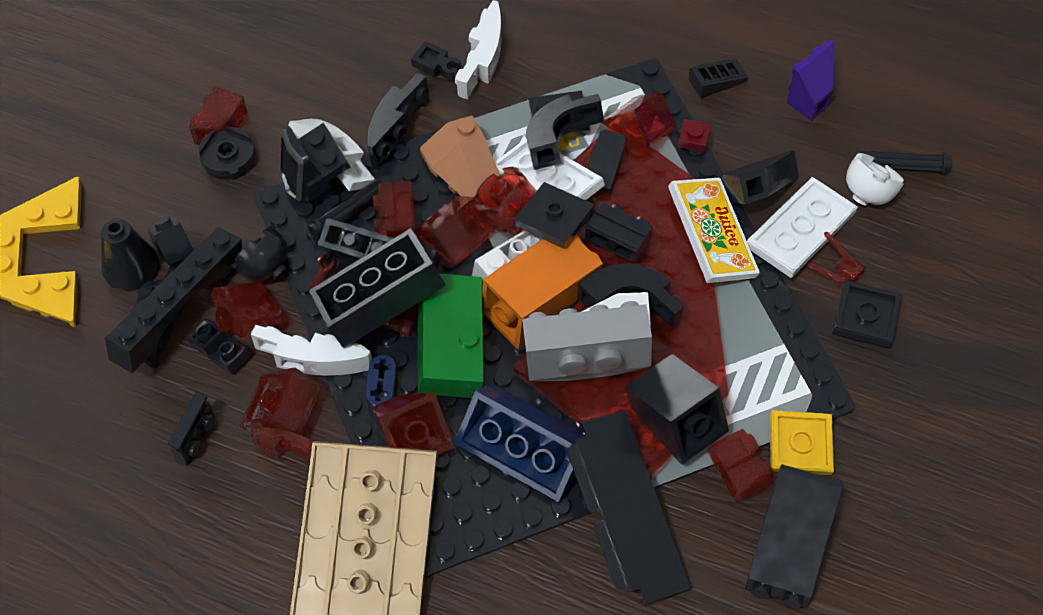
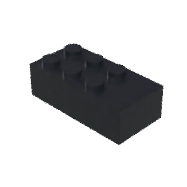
M410 228L310 289L309 292L328 328L344 349L445 287L446 284Z

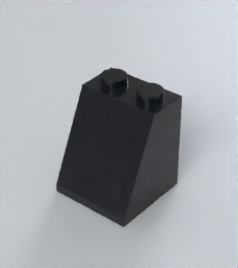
M673 354L625 386L631 409L682 465L729 432L719 387Z

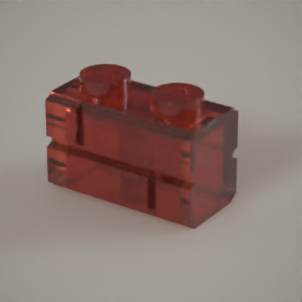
M412 182L379 183L378 194L373 195L374 212L379 211L380 217L374 218L375 232L395 238L411 228L416 235Z

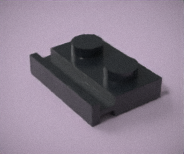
M198 392L194 394L168 442V445L172 447L171 452L176 462L188 466L192 457L195 458L201 448V440L205 432L211 430L215 421V415L210 402L206 401L208 397Z

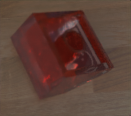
M296 367L261 376L239 427L245 431L281 441L301 438L307 430V421L311 411L318 403V394L322 385Z

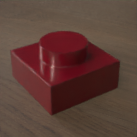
M684 119L678 147L705 153L711 124Z

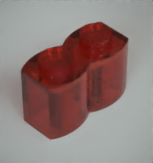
M744 429L711 444L707 449L714 466L722 476L730 495L736 503L768 488L773 484L772 477L774 476L769 463L765 460L762 461L758 456V444L752 434H747Z

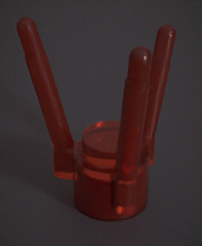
M824 232L827 240L843 257L835 266L838 273L836 274L811 261H808L804 266L832 278L839 285H842L845 280L856 282L866 268L854 257H851L829 232Z

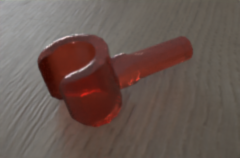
M328 254L319 256L317 260L319 269L309 290L321 283L327 271L336 269L338 265L336 258L331 261L329 267H326L324 260Z

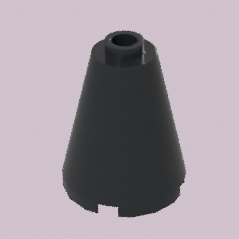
M115 218L107 221L101 229V271L107 283L113 288L117 287L131 292L139 290L144 282L153 281V275L159 269L158 256L153 247L126 220Z

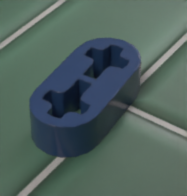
M378 355L369 364L366 399L370 409L376 412H384L390 409L394 402L397 370L395 361L388 355ZM382 366H387L388 370L385 371L384 379H381L378 370H381ZM379 388H383L384 397H382L381 401H376L375 397L378 396Z

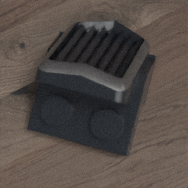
M324 123L300 138L290 126L283 130L280 171L286 192L296 200L300 201L305 198L307 203L331 188L328 183L329 181L351 168Z

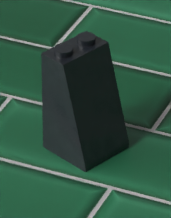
M781 464L745 590L751 591V594L758 598L768 599L770 597L780 600L785 606L799 609L802 607L807 609L843 482Z

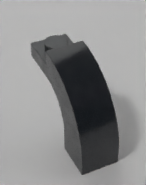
M599 94L571 101L569 95L562 96L549 102L534 114L526 130V139L534 170L561 163L558 142L564 135L579 128L604 122Z
M634 264L607 266L593 272L578 284L577 298L587 308L617 293L648 292L649 308L672 329L681 322L684 309L681 301L675 295L669 294L671 280L645 266Z

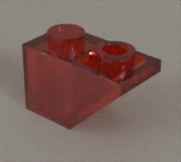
M214 86L210 94L203 99L202 107L198 114L193 116L190 121L189 130L194 144L200 145L202 139L213 130L217 133L224 131V127L239 128L247 114L244 96Z

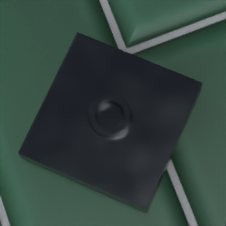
M543 182L514 218V226L565 249L594 212V204Z
M845 280L832 334L890 348L894 337L902 294Z

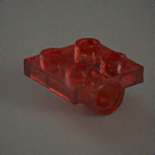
M261 282L216 287L210 295L218 307L215 314L218 328L223 332L235 331L239 338L251 336L255 325L265 328L271 326L279 331H284L290 323Z

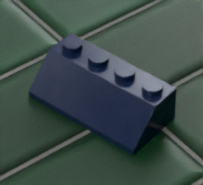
M488 383L475 390L454 444L559 502L575 479L567 450L570 445L574 444L575 439L585 437V434L580 433L578 430L501 388Z

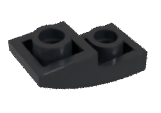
M207 319L186 338L187 342L230 374H233L252 355L246 345L229 337L224 328Z

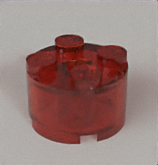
M509 166L502 169L504 173L498 176L493 173L483 181L476 191L475 198L477 199V204H474L495 230L502 233L512 231L514 234L522 232L523 229L514 226V218L537 190L519 168Z

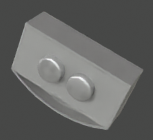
M628 301L619 308L610 309L606 305H596L590 311L577 312L576 309L568 308L560 311L559 315L547 316L543 312H535L530 314L528 318L522 319L529 381L592 379L632 372L651 366L652 334L647 304L639 305L638 302Z

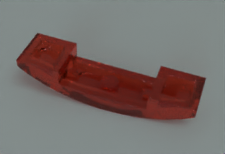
M258 427L251 430L250 434L254 445L280 459L285 450H288L310 463L312 443L314 441L282 429Z

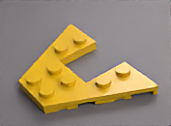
M75 177L0 215V298L22 309L40 312L42 316H51L68 322L73 327L76 326L78 276L76 272L21 276L23 234L80 229L82 183L79 177Z

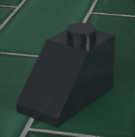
M174 215L171 217H161L153 223V226L148 228L155 250L168 266L189 256L194 251L181 223Z

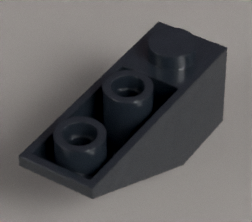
M794 150L723 173L724 187L729 200L745 205L768 197L797 179L799 174Z

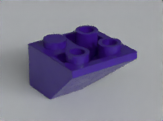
M831 39L822 46H816L807 59L804 61L800 60L792 69L793 77L788 87L787 103L811 121L829 106L833 92L834 41Z

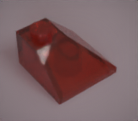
M434 391L396 396L370 408L386 447L437 451V455L455 447Z

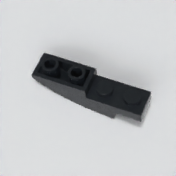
M416 73L402 89L392 86L379 103L373 114L367 138V147L372 166L377 167L383 159L389 156L392 149L405 138L408 133L406 121L412 117L421 104L427 101L429 89L425 75Z

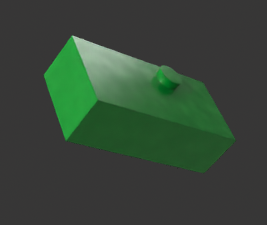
M440 274L446 286L418 302V394L472 398L475 390L481 388L484 382L482 277Z

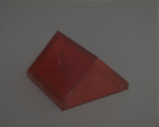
M661 90L628 101L606 117L602 123L613 131L626 135L629 140L647 150L675 130L676 123Z
M455 196L416 228L415 233L455 267L494 234L495 228L475 197Z

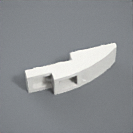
M493 0L489 8L483 10L478 26L472 28L468 39L471 43V51L468 54L465 67L459 69L455 77L458 96L467 100L479 80L489 84L498 64L502 40L501 15L498 1Z
M313 118L289 122L288 126L294 130L299 138L322 123L326 125L351 168L338 175V178L348 191L362 189L375 180L360 161L364 152L339 128L328 122Z
M255 325L251 333L255 349L273 354L278 368L292 372L324 376L353 374L369 370V364L372 360L370 350L363 345L353 343L343 349L335 336L330 334L324 336L315 333L311 342H308V340L301 336L294 335L292 337L281 333L278 329L271 326L265 328Z

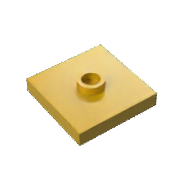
M772 410L770 412V471L779 472L781 464L813 474L832 475L834 472L832 414Z

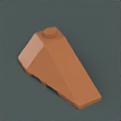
M472 115L446 123L420 147V153L429 170L436 177L440 176L449 185L448 188L454 194L457 192L468 202V207L490 227L514 220L516 213L485 137Z

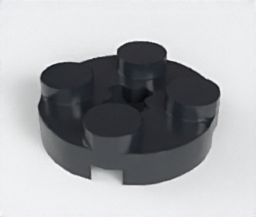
M231 126L224 127V131L217 133L215 130L209 132L199 145L200 160L203 168L216 177L228 178L230 180L240 178L242 173L248 170L255 159V148L249 134L240 128ZM232 149V154L224 156L221 153L222 151Z

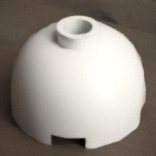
M858 153L852 160L846 175L848 187L854 193L852 198L864 206H867L868 203L874 205L888 203L899 193L904 185L902 183L904 179L888 165L884 168L874 163V157Z

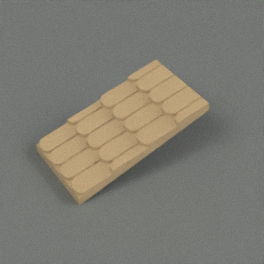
M316 441L312 443L290 615L421 614L437 451Z

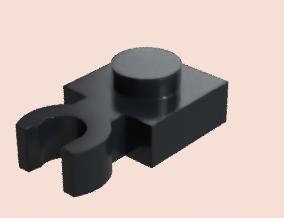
M424 41L411 58L412 66L433 76L440 71L443 77L448 80L454 79V71L450 70V68L461 69V61L454 57L448 58V51L427 41Z

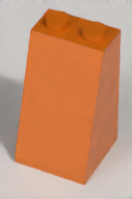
M577 234L565 249L542 239L483 279L482 314L517 350H520L525 346L522 319L528 318L530 314L535 312H543L547 316L559 315L560 311L567 309L578 299V284L593 272L602 269L603 262L595 252H591L582 243Z

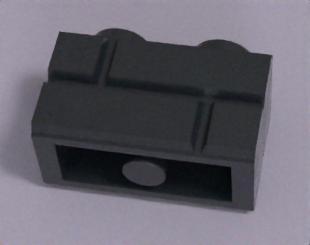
M601 202L595 214L592 215L586 225L585 240L633 264H637L651 242L653 226L643 217H633L626 214L618 205H608Z

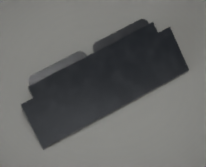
M626 411L581 421L578 429L580 433H585V437L575 439L574 444L569 446L567 454L587 509L592 513L599 512L601 521L595 525V533L614 586L620 591L627 590L628 593L641 589L644 596L640 600L642 606L690 590V584Z

